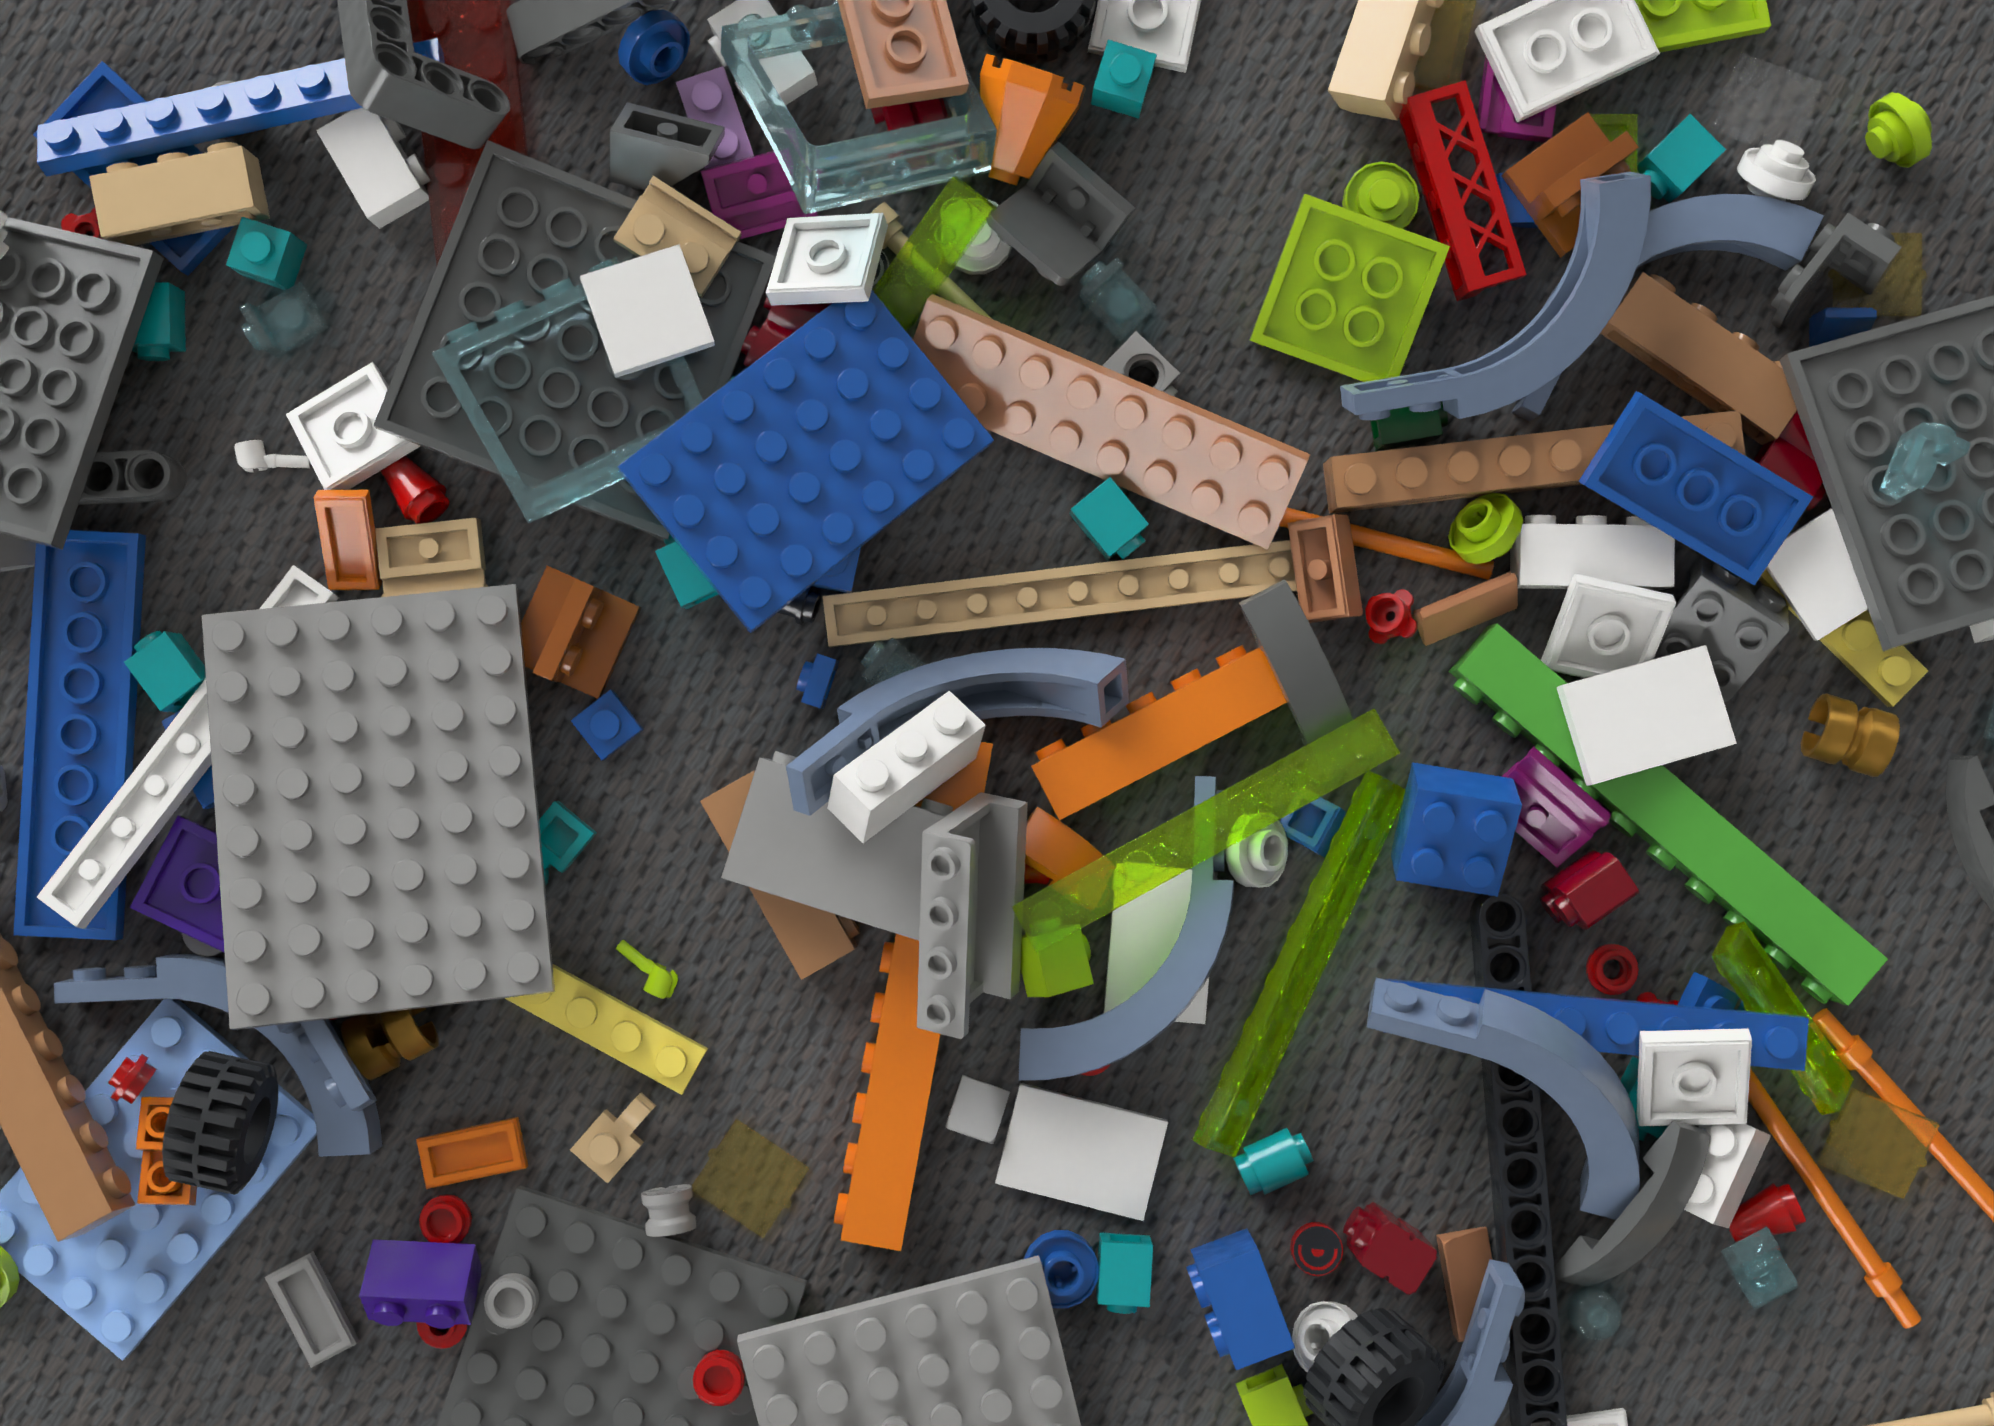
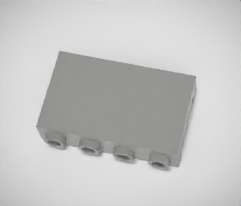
M775 751L772 760L759 758L721 878L919 941L922 832L950 814L953 807L924 798L921 807L914 805L863 844L827 809L828 802L811 816L793 810L786 765L797 757Z
M981 792L922 832L917 1028L962 1039L969 1032L970 1003L979 995L987 993L1011 999L1019 992L1028 802Z

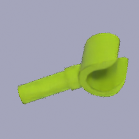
M622 940L617 945L616 950L641 971L649 974L643 990L661 999L670 998L678 982L676 972L674 970H671V972L667 971L666 966L647 959L625 940Z

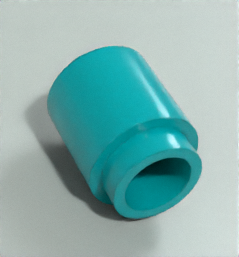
M1287 1128L1243 1147L1244 1153L1234 1157V1161L1250 1195L1263 1191L1264 1195L1308 1176L1309 1173L1305 1165L1314 1161L1301 1133L1291 1136Z

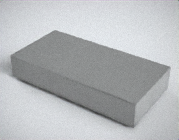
M314 1251L264 1277L311 1368L359 1342Z

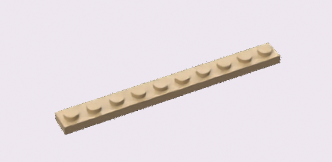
M1290 540L1271 542L1268 550L1252 544L823 596L828 646L831 648L1247 598L1282 580L1288 583L1292 592L1297 591L1291 544Z

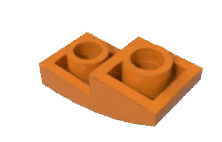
M1036 807L1031 813L1026 828L1025 864L1051 878L1048 887L1092 912L1115 870V866L1087 840L1039 807Z
M141 1097L136 1149L143 1151L138 1204L196 1205L197 1186L171 1181L164 1173L162 1155L163 1136L174 1097Z

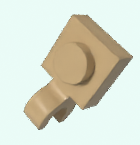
M641 1092L618 1118L607 1109L604 1110L570 1151L608 1184L644 1143L633 1131L656 1105Z

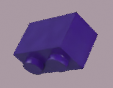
M373 1239L359 1295L368 1320H374L386 1326H397L403 1322H422L441 1329L451 1328L455 1324L471 1325L481 1278V1262L476 1245Z

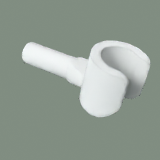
M262 440L243 441L236 443L234 446L237 463L247 472H253V469L256 468L259 471L276 467L310 469V461L307 456L266 455Z

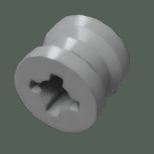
M690 1184L674 1185L667 1188H653L641 1193L642 1204L648 1208L649 1219L645 1223L647 1236L676 1235L691 1231L697 1227L696 1216L690 1212L689 1201L693 1197V1190Z

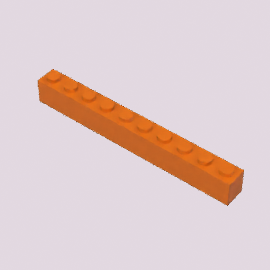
M981 742L976 759L925 798L952 806V811H954L979 793H984L993 744ZM923 799L915 805L921 807ZM896 934L894 943L885 942L879 972L889 973L885 993L876 992L870 1022L879 1023L876 1043L866 1042L861 1072L870 1074L867 1094L857 1092L852 1123L861 1124L858 1144L848 1142L843 1173L852 1174L849 1194L839 1193L834 1216V1223L843 1225L841 1241L901 1251L941 1035L917 1028L919 941Z

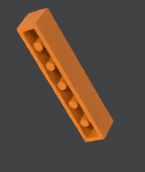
M1240 645L1215 658L1220 668L1204 676H1201L1198 668L1171 681L1175 691L1157 700L1153 692H1150L1127 704L1126 708L1129 715L1116 722L1111 723L1109 720L1102 727L1088 724L1080 728L1085 738L1067 747L1061 738L1036 751L1039 762L1031 765V768L1058 820L1060 821L1287 703L1264 652L1258 647L1247 653L1243 645Z

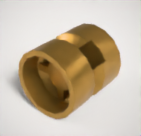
M1822 694L1811 707L1808 720L1824 724V731L1821 736L1804 731L1801 740V752L1806 757L1829 764H1836L1842 760V764L1848 766L1851 771L1871 777H1878L1884 772L1894 755L1900 732L1899 718L1895 714L1876 708L1863 707L1858 711L1857 705L1853 701L1830 694Z
M426 1008L357 1015L342 1022L341 1033L346 1050L357 1069L365 1078L373 1080L399 1067L401 1057L411 1061L439 1046L438 1033L433 1022L430 1021L418 1027L413 1018L414 1015L426 1010Z

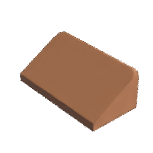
M1334 514L1288 523L1299 605L1308 622L1315 623L1362 616L1363 610L1349 516Z
M1508 572L1413 611L1412 617L1418 624L1417 629L1425 646L1517 609V577L1515 573L1511 574V572Z
M1486 1226L1436 1235L1452 1331L1458 1342L1464 1341L1489 1259L1492 1260Z

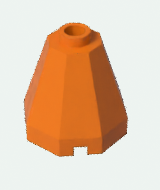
M986 54L980 72L981 164L991 167L988 177L1017 186L1020 177L1031 178L1048 150L1060 138L1080 109L1086 88L1082 84L1073 82L1070 92L1067 90L1068 84L1063 83L1064 77L1003 58L1001 67L998 68L1000 61L996 56Z

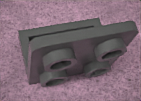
M1058 142L1048 150L1026 185L991 212L987 218V224L997 233L1002 242L1017 250L1036 267L1043 277L1059 286H1065L1104 252L1136 208Z
M1850 213L1846 214L1837 227L1828 223L1809 249L1811 251L1802 263L1805 269L1796 264L1779 286V293L1771 303V306L1777 309L1771 323L1780 329L1828 266L1840 276L1871 295L1883 280L1902 247L1894 242L1893 235L1884 227L1875 223H1868L1867 225Z
M1701 554L1690 570L1689 588L1675 605L1654 659L1706 645L1723 701L1727 702L1788 633L1789 614L1786 601L1774 589L1765 585H1761L1758 588Z

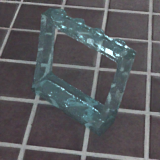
M836 0L830 6L809 9L805 5H796L790 8L786 14L762 18L759 14H749L743 17L739 23L722 26L720 53L771 144L805 214L990 172L997 129L966 67L965 71L969 82L967 92L958 96L945 97L953 117L815 146L810 144L804 137L758 59L848 42L838 1Z
M617 256L588 270L589 272L597 271L618 264L619 261ZM570 278L541 290L545 300L534 306L526 308L521 299L495 311L494 314L498 322L479 330L475 321L447 333L446 335L451 344L431 352L528 524L625 479L618 471V466L679 420L668 423L539 485L528 486L523 482L459 370L458 362L461 357L586 300L587 297L582 284L574 287ZM684 356L666 362L686 407L684 415H686L704 400Z

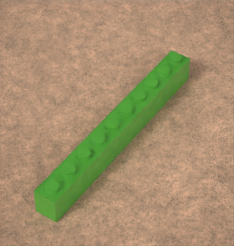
M1498 623L1487 626L1448 671L1458 679L1453 687L1464 698L1475 705L1481 700L1496 712L1492 717V721L1500 729L1513 738H1516L1519 733L1522 734L1554 765L1559 766L1572 777L1573 781L1594 800L1600 801L1612 812L1609 822L1615 828L1630 838L1637 833L1651 845L1646 850V853L1656 863L1668 871H1671L1675 866L1689 878L1684 885L1693 895L1706 904H1710L1714 899L1727 911L1723 919L1729 926L1747 938L1753 933L1766 944L1762 953L1771 962L1785 971L1793 967L1805 978L1800 984L1801 987L1819 1002L1826 1004L1831 1000L1849 1006L1888 960L1887 957L1663 765L1586 786L1556 688L1567 683Z

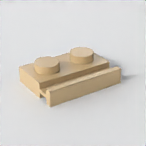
M653 176L643 195H640L613 239L615 243L637 257L680 244L697 294L702 298L725 263L732 248L739 241L741 232Z
M468 518L375 528L380 579L383 581L384 594H382V597L488 587L485 581L484 570H486L480 519Z

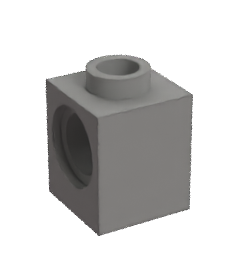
M1137 331L1102 365L1129 377V372L1132 369L1140 366L1147 367L1156 377V385L1153 388L1174 397L1179 392L1172 385L1177 381L1180 372Z

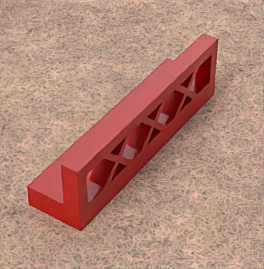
M1466 80L1407 97V104H1402L1399 119L1437 240L1450 246L1444 262L1456 301L1477 296L1484 289L1523 278L1527 274ZM1455 97L1461 115V120L1455 131L1436 121L1431 104ZM1464 127L1468 138L1460 135ZM1442 137L1449 141L1446 148L1444 147ZM1455 145L1472 153L1474 156L1476 168L1470 180L1451 169L1448 157ZM1479 176L1481 178L1483 187L1476 184ZM1457 186L1464 189L1461 197L1459 195ZM1470 193L1487 201L1492 215L1485 228L1468 220L1466 217L1464 205ZM1494 225L1496 226L1498 235L1491 232ZM1472 234L1479 237L1476 246ZM1485 242L1504 251L1509 267L1508 270L1485 276L1479 258Z

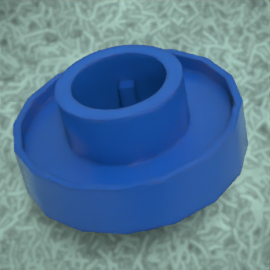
M664 9L652 10L640 16L628 26L618 50L619 64L636 82L644 85L657 84L670 77L684 61L690 45L689 31L684 23L673 13Z
M1053 1230L1040 1235L1029 1246L1024 1259L1039 1255L1052 1308H1070L1082 1303L1092 1294L1098 1282L1099 1264L1092 1246L1082 1236L1069 1230Z

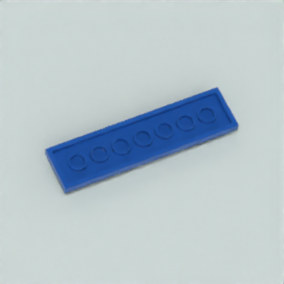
M69 530L63 550L36 543L14 935L98 940L123 939L127 875L85 929L75 927L39 900L37 896L133 773L138 681L124 661L136 653L134 646L140 641L146 535L139 533Z

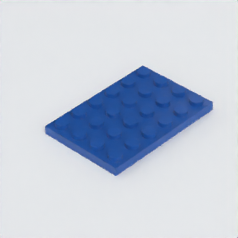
M871 290L869 301L842 302L829 305L618 466V471L747 630L752 633L989 447L994 439L874 291Z

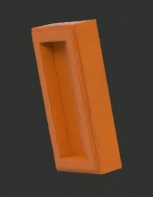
M318 490L313 498L328 590H379L382 585V579H380L370 491Z
M519 1117L427 1135L416 1139L426 1189L526 1169L528 1167Z

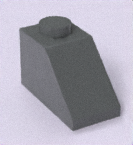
M627 102L610 129V182L629 186L635 190L645 191L649 181L655 176L671 187L710 163L725 135V127Z

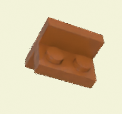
M1587 112L1502 174V178L1532 217L1553 249L1562 258L1574 249L1581 212L1580 179L1631 172L1625 160L1639 147L1628 131L1610 142L1589 112Z
M546 566L521 622L525 667L532 669L533 673L554 682H561L599 699L606 688L641 607L550 566Z

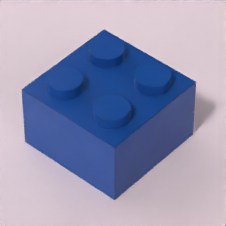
M1412 762L1391 851L1396 880L1498 897L1522 808L1514 779Z
M1247 1228L1190 1249L1195 1263L1186 1266L1201 1308L1212 1306L1213 1311L1204 1314L1220 1358L1230 1354L1235 1369L1238 1370L1295 1348L1261 1255Z

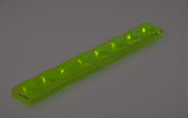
M1374 708L1011 906V909L1035 953H1038L1400 754Z
M1367 770L1360 785L1353 793L1351 805L1339 830L1331 840L1330 849L1317 876L1309 886L1308 895L1295 923L1288 930L1286 942L1273 969L1266 977L1265 986L1252 1014L1244 1023L1243 1033L1230 1060L1222 1070L1221 1079L1208 1106L1200 1116L1199 1125L1192 1140L1206 1149L1236 1157L1401 809L1405 789L1383 776Z

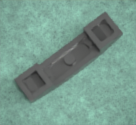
M1282 580L1239 602L1238 604L1258 647L1264 652L1300 729L1298 734L1319 777L1323 778L1364 757L1365 752L1359 733L1340 686L1288 583Z
M1956 756L1949 759L1946 775V802L1950 829L1957 852L1971 882L1981 898L1994 913V842L1980 813L1981 810L1994 805V792L1978 756Z
M1673 1120L1642 1158L1654 1172L1653 1176L1600 1240L1581 1235L1555 1265V1280L1588 1287L1619 1275L1647 1255L1668 1233L1688 1204L1702 1173L1711 1135L1703 1128Z

